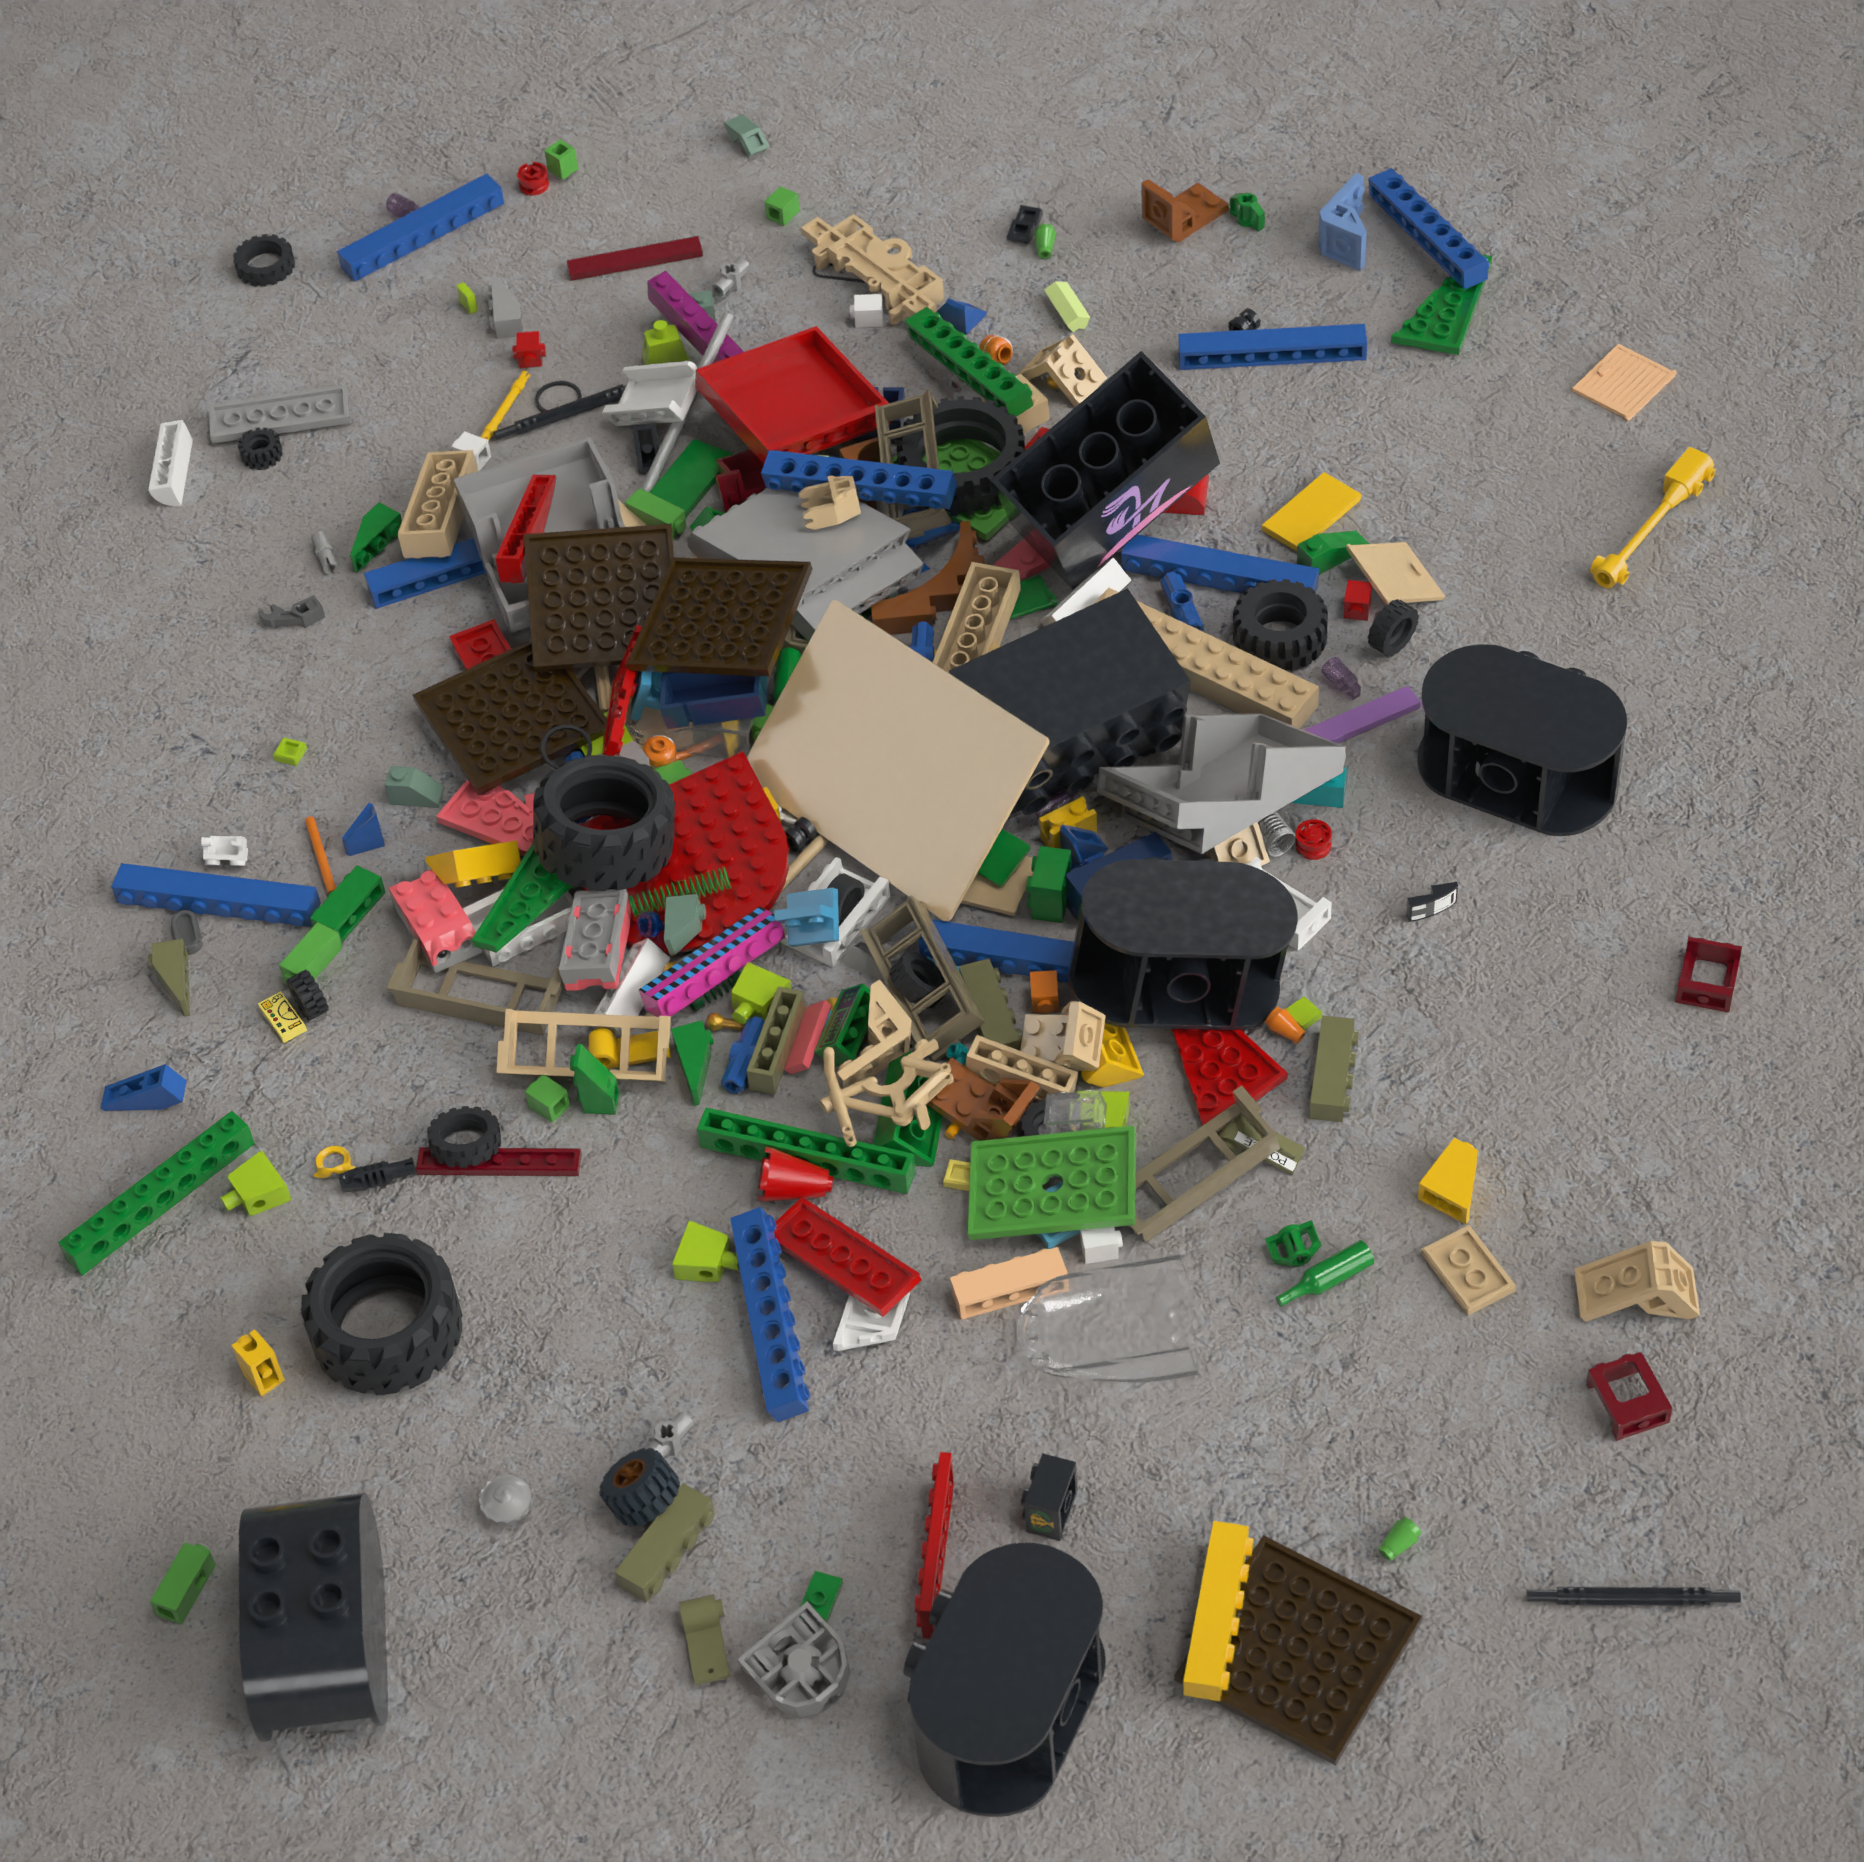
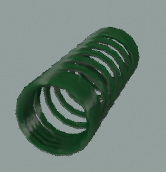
M739 970L727 978L732 989L741 974ZM722 981L721 983L725 991L729 993V988L727 987L725 982ZM716 985L718 993L723 997L722 990ZM710 989L711 995L715 1000H717L715 992L713 991V989ZM705 993L704 996L707 1002L711 1004V999L709 998L708 994ZM699 997L690 1003L689 1006L693 1011L697 1012L705 1007V1003Z

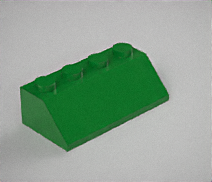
M911 1051L889 1062L885 1085L893 1084L902 1077L904 1071L902 1070L901 1059L911 1054ZM916 1076L911 1085L903 1091L905 1101L929 1078ZM891 1096L882 1097L881 1105L893 1107ZM926 1104L930 1119V1126L926 1130H922L919 1127L916 1115L913 1116V1120L906 1126L896 1125L892 1118L879 1116L873 1145L913 1153L915 1166L932 1167L935 1163L943 1115Z

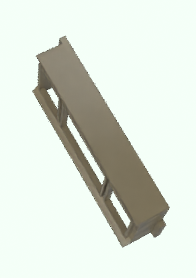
M929 389L919 396L879 407L875 405L881 463L893 464L891 439L923 431L927 468L939 469L933 409H937L938 406L936 398H933ZM921 413L922 422L889 431L888 422ZM885 502L887 516L911 529L907 540L923 536L924 531L951 524V519L944 508H930L899 517L897 503L890 504Z
M910 895L908 901L871 928L859 931L892 996L912 1020L911 1034L915 1042L917 1043L922 1039H926L928 1042L935 1039L938 1042L939 1049L929 1054L934 1062H938L946 1056V1051L950 1044H961L960 1040L982 1025L985 1020L922 901L919 902ZM914 920L918 928L885 951L882 943ZM923 937L946 982L915 1005H912L908 999L900 994L891 981L889 972L893 965L890 960ZM951 991L961 1012L928 1035L918 1014Z
M415 938L404 962L397 963L387 985V991L393 992L397 1005L504 1028L506 1009H517L526 987L546 991L537 1012H553L562 989L565 988L559 968L557 967L552 978L548 979L462 961L444 969L448 973L438 994L413 989L411 987L421 965L431 967L423 955L419 939ZM457 973L516 985L507 1008L448 996ZM518 1023L517 1030L544 1036L547 1024Z
M1242 1085L1233 1091L1235 1104L1136 1172V1189L1147 1182L1166 1205V1207L1144 1222L1135 1214V1225H1130V1227L1137 1235L1143 1238L1145 1243L1280 1149L1277 1134L1259 1114L1262 1111L1261 1107ZM1243 1115L1262 1139L1236 1157L1217 1132ZM1209 1138L1229 1162L1179 1198L1173 1200L1154 1176Z

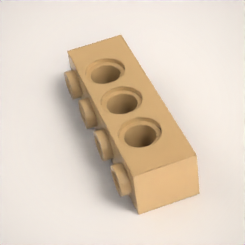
M976 1035L966 1057L965 1067L987 1082L995 1085L1001 1079L1032 1080L1040 1086L1034 1098L1039 1101L1060 1099L1068 1104L1076 1089L1078 1072Z

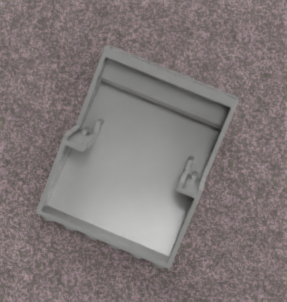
M591 437L453 479L459 502L508 634L531 628L527 576L524 583L500 582L495 558L533 474L556 475L552 503L543 533L625 527L622 521L615 483Z
M765 488L758 495H751L741 505L738 506L736 504L732 506L727 513L722 516H715L708 524L703 527L698 526L691 532L688 548L697 558L811 562L813 570L792 620L794 627L808 642L832 600H837L860 614L917 579L924 565L921 559L905 543L911 530L905 525L859 501L860 514L838 525L816 530L806 528L805 522L811 520V518H803V513L808 509L801 507L800 502L808 498H799L797 492L790 490Z
M1262 713L1184 715L1179 765L1099 767L1097 793L1121 803V817L1202 854L1343 773L1346 747Z

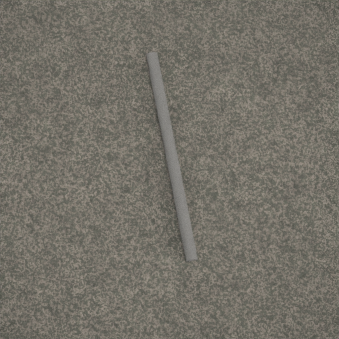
M723 313L698 368L714 362L734 319V316L730 313ZM698 390L684 420L671 423L641 489L650 492L655 486L697 398Z

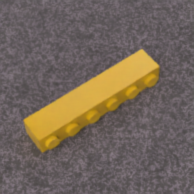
M1213 1521L1183 1681L1185 1696L1220 1701L1222 1690H1228L1230 1672H1225L1227 1663H1232L1234 1658L1235 1645L1230 1644L1231 1637L1238 1635L1240 1618L1235 1617L1236 1609H1242L1244 1591H1240L1241 1582L1247 1583L1249 1565L1245 1564L1246 1556H1252L1254 1538H1249V1526Z

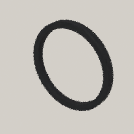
M567 381L550 382L542 386L536 393V406L541 412L547 411V409L540 405L539 397L550 387L559 385L571 387L577 392L578 399L582 398L580 389L575 384Z
M567 724L559 725L549 730L541 743V752L545 762L550 767L556 770L559 769V765H556L547 757L545 744L553 733L565 729L574 730L585 737L589 747L586 757L591 756L592 742L583 729Z

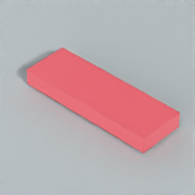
M826 1000L806 1008L784 1068L790 1075L809 1069L815 1053L814 1050L831 1009V1004Z

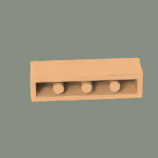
M1058 1247L1042 1249L1031 1255L1017 1256L1006 1262L989 1264L981 1269L961 1272L956 1276L950 1277L951 1293L961 1320L1069 1289L1068 1272Z

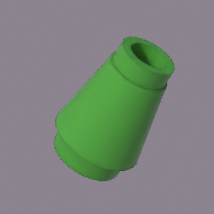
M1041 224L1036 228L1034 237L1038 257L1048 259L1051 257L1056 231L1052 225Z
M1407 1517L1396 1520L1378 1548V1551L1388 1561H1392L1419 1541L1418 1537L1421 1535V1531Z

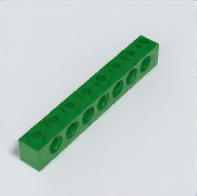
M925 307L904 320L910 339L986 401H994L997 408L1001 406L1007 408L1008 416L1014 414L1017 417L1034 406L1031 398L1033 392L1028 384H1023L1019 381L1014 373H1009L1000 362L994 361L988 352L984 353L975 342L969 341L963 332L959 333L950 322L944 321L938 312L934 313L931 309Z
M708 1107L705 1108L697 1127L700 1148L762 1161V1158H768L769 1153L764 1152L765 1146L772 1147L829 1170V1176H833V1178L907 1195L916 1174L913 1153L859 1141L854 1146L849 1147L846 1145L845 1139Z
M230 1111L61 1239L58 1244L65 1260L81 1276L86 1274L255 1145L249 1125L236 1113Z

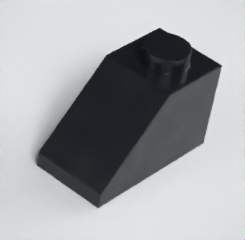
M656 423L632 426L639 473H647L660 448Z

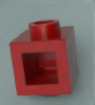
M540 332L516 333V345L512 346L513 358L518 359L519 368L542 367V357H546L545 343H541Z

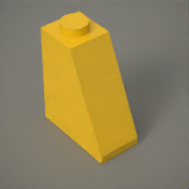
M1454 1137L1420 1181L1418 1199L1466 1225L1470 1216L1478 1150L1470 1143L1462 1142Z

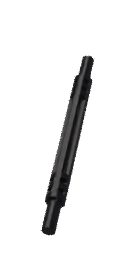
M621 384L515 421L511 426L493 431L495 440L516 433L521 435L621 399L627 385Z
M1557 1587L1556 1590H1526L1527 1602H1557V1605L1710 1606L1711 1603H1741V1591L1710 1590V1587Z

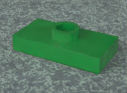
M814 1571L801 1606L808 1602L823 1620L828 1623L842 1588L843 1578Z

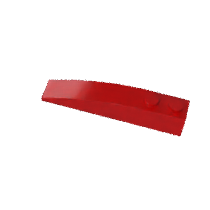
M532 475L495 558L500 582L524 583L527 576L524 534L544 532L555 489L556 475Z

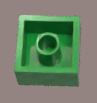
M1040 846L1038 856H1033L1031 864L1033 876H1028L1026 892H1030L1027 908H1031L1032 919L1063 923L1067 907L1065 874L1072 870L1071 850Z

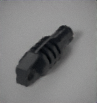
M412 1157L393 1163H388V1161L384 1160L339 1174V1181L343 1193L364 1191L377 1186L389 1185L393 1182L392 1179L416 1175V1170Z

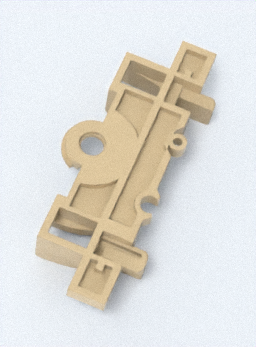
M851 215L834 227H831L819 217L801 227V234L817 245V247L812 249V254L815 257V266L818 270L828 266L829 263L833 264L836 272L846 267V272H853L868 283L870 292L876 293L881 289L882 295L885 296L886 309L889 311V322L891 325H896L925 307H928L935 313L937 311L936 304L944 300L943 279L924 265L917 267L909 261L912 257V250L906 241L898 238L882 241L873 234V228L856 215ZM891 248H898L900 250L897 254L887 253Z

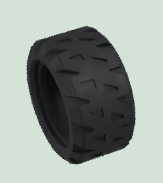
M591 755L562 763L556 771L551 770L540 781V787L535 790L533 800V844L535 854L539 856V862L550 874L555 873L560 881L574 887L580 886L586 888V890L595 891L622 890L635 887L639 882H647L656 876L662 867L667 865L672 855L675 821L673 791L668 782L662 779L657 771L646 764L642 765L636 762L634 759L621 756ZM608 815L624 818L636 824L620 829L598 830L577 825L573 821L589 816Z
M384 1233V1237L369 1234L352 1239V1244L346 1247L338 1246L323 1258L324 1265L321 1268L315 1267L305 1284L307 1294H303L301 1297V1314L316 1359L319 1360L322 1370L335 1382L341 1379L344 1387L363 1394L370 1389L374 1390L376 1395L395 1394L405 1386H409V1389H412L428 1381L433 1370L439 1372L451 1359L454 1347L458 1346L463 1329L461 1319L463 1314L450 1269L442 1256L437 1255L431 1246L416 1238L411 1241L403 1234ZM385 1289H402L415 1293L424 1299L422 1309L413 1322L393 1335L377 1339H365L348 1334L341 1329V1324L349 1309L357 1301L373 1292Z

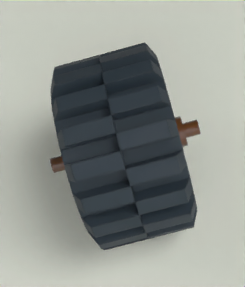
M641 1448L628 1453V1455L623 1456L618 1462L613 1464L604 1475L599 1487L601 1489L599 1491L601 1499L616 1518L625 1526L635 1527L638 1524L640 1526L656 1519L658 1515L666 1511V1508L673 1503V1499L679 1492L680 1481L677 1474L658 1450H654V1448Z

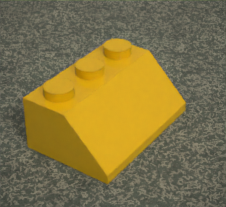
M517 840L425 857L426 863L444 884L455 883L456 888L471 885L470 880L476 879L477 884L491 882V876H497L498 880L509 879L521 862Z
M1104 1024L1099 1068L1095 1071L1081 1070V1076L1085 1082L1105 1088L1144 1076L1126 1028Z

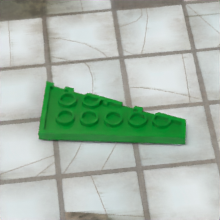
M1481 254L1482 256H1485L1489 262V273L1490 267L1492 265L1493 256ZM1451 276L1446 277L1442 281V286L1438 290L1435 289L1416 309V313L1411 319H1407L1403 323L1402 328L1391 335V343L1459 355L1485 281L1464 290Z
M533 843L472 938L474 947L497 953L573 887L560 881L558 875L555 873L550 874L541 865L539 856L535 854Z

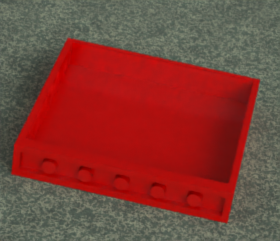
M817 326L696 369L695 388L763 464L769 450L810 455L877 429L875 405L879 407L889 404Z

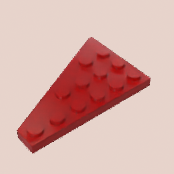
M1171 1029L1202 1126L1235 1104L1233 1091L1241 1085L1256 1102L1288 1079V1072L1242 1030Z

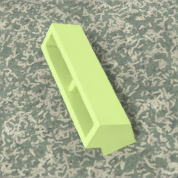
M1055 281L1044 289L1073 333L1078 329L1086 328L1091 317L1068 282Z

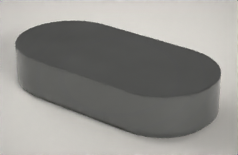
M182 910L174 914L171 919L174 939H183L188 955L197 953L202 948L203 941L195 913L190 910Z

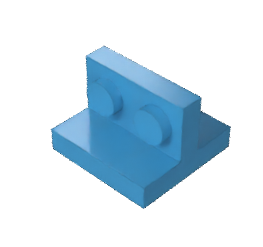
M638 671L635 682L637 686L631 700L630 719L640 721L644 707L660 710L662 672Z
M826 888L787 894V909L774 910V921L784 923L785 927L788 928V946L797 947L839 941L838 889Z

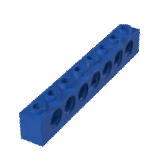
M1390 168L1368 178L1369 196L1464 290L1488 279L1489 262L1487 258L1482 256L1473 244L1466 241L1463 235L1457 232L1451 223L1439 214L1437 209L1431 207L1427 200L1421 197L1415 188L1404 180L1402 175L1397 174Z
M769 450L761 472L766 488L790 490L797 493L805 487L829 482L828 476H853L858 499L884 501L890 504L901 503L910 506H927L934 509H950L957 488L954 473L949 470Z
M761 1207L734 1216L730 1218L766 1409L777 1422H781L809 1411L807 1400L810 1399V1392L803 1381L802 1375L805 1374V1367L798 1356V1350L801 1347L798 1337L794 1334L793 1330L796 1321L788 1305V1302L791 1301V1296L788 1288L784 1285L783 1278L786 1277V1272L779 1260L781 1247L774 1235V1231L777 1230L776 1222L772 1215H768Z

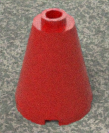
M765 1146L764 1152L769 1153L768 1158H762L758 1189L763 1190V1195H757V1201L795 1200L801 1197L805 1199L825 1197L826 1192L831 1193L833 1176H829V1170L772 1147Z

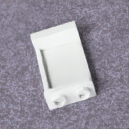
M1255 857L1250 863H1246L1263 870L1261 868V859ZM1279 880L1290 892L1296 903L1298 922L1294 937L1289 945L1299 951L1331 919L1332 902L1323 897L1316 903Z

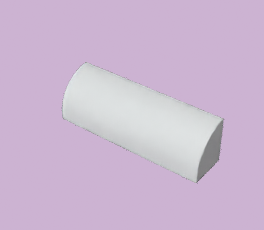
M183 420L160 424L149 484V492L152 497L160 503L169 506H181L193 441Z
M1112 558L1080 583L1040 622L1047 626L1094 604L1108 587L1120 592L1131 579L1117 561Z
M648 938L633 944L622 963L618 988L606 991L594 1014L638 1016L644 1006L639 989L662 974L664 966L669 962L670 957ZM605 1027L611 1030L616 1038H621L622 1028Z

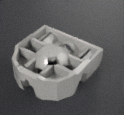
M808 1602L737 1659L739 1665L759 1688L768 1695L769 1699L778 1709L799 1718L819 1714L824 1709V1704L828 1702L830 1696L834 1697L837 1695L839 1697L844 1693L851 1676L843 1641ZM791 1638H793L797 1644L787 1648L779 1659L775 1653L784 1649ZM833 1638L836 1645L823 1655L819 1649ZM812 1659H819L818 1670L812 1667ZM822 1678L829 1687L817 1696L810 1687L814 1686V1681L817 1679L820 1681ZM784 1679L787 1685L777 1694H774L771 1689Z

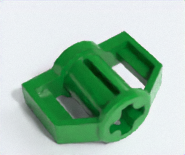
M1236 193L1229 198V213L1237 218L1240 226L1252 227L1258 232L1265 228V211L1258 204L1257 196L1252 193Z
M1312 1220L1300 1225H1287L1279 1230L1277 1234L1265 1238L1272 1260L1277 1265L1302 1266L1308 1263L1322 1246ZM1308 1233L1312 1243L1308 1250L1302 1239V1236ZM1284 1244L1288 1258L1280 1256L1277 1245Z

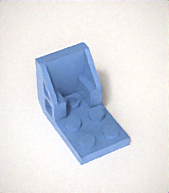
M1355 173L1319 212V249L1321 255L1361 271L1365 267L1367 231L1359 216L1364 208L1362 197L1365 188L1363 186V176Z

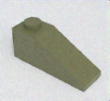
M183 939L152 943V954H148L150 970H155L157 979L183 1015L190 1016L189 961Z

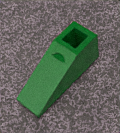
M380 502L362 518L350 553L355 573H358L379 552L383 551L391 541L398 537L397 534L402 524L401 514Z
M577 1044L576 1053L571 1055L570 1070L574 1071V1087H578L577 1101L582 1103L583 1112L587 1114L616 1115L620 1094L616 1076L582 1044Z

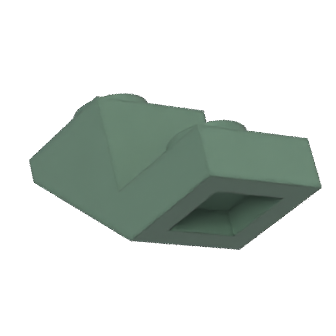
M743 114L723 123L732 142L735 143L740 140L748 157L769 148L760 127Z

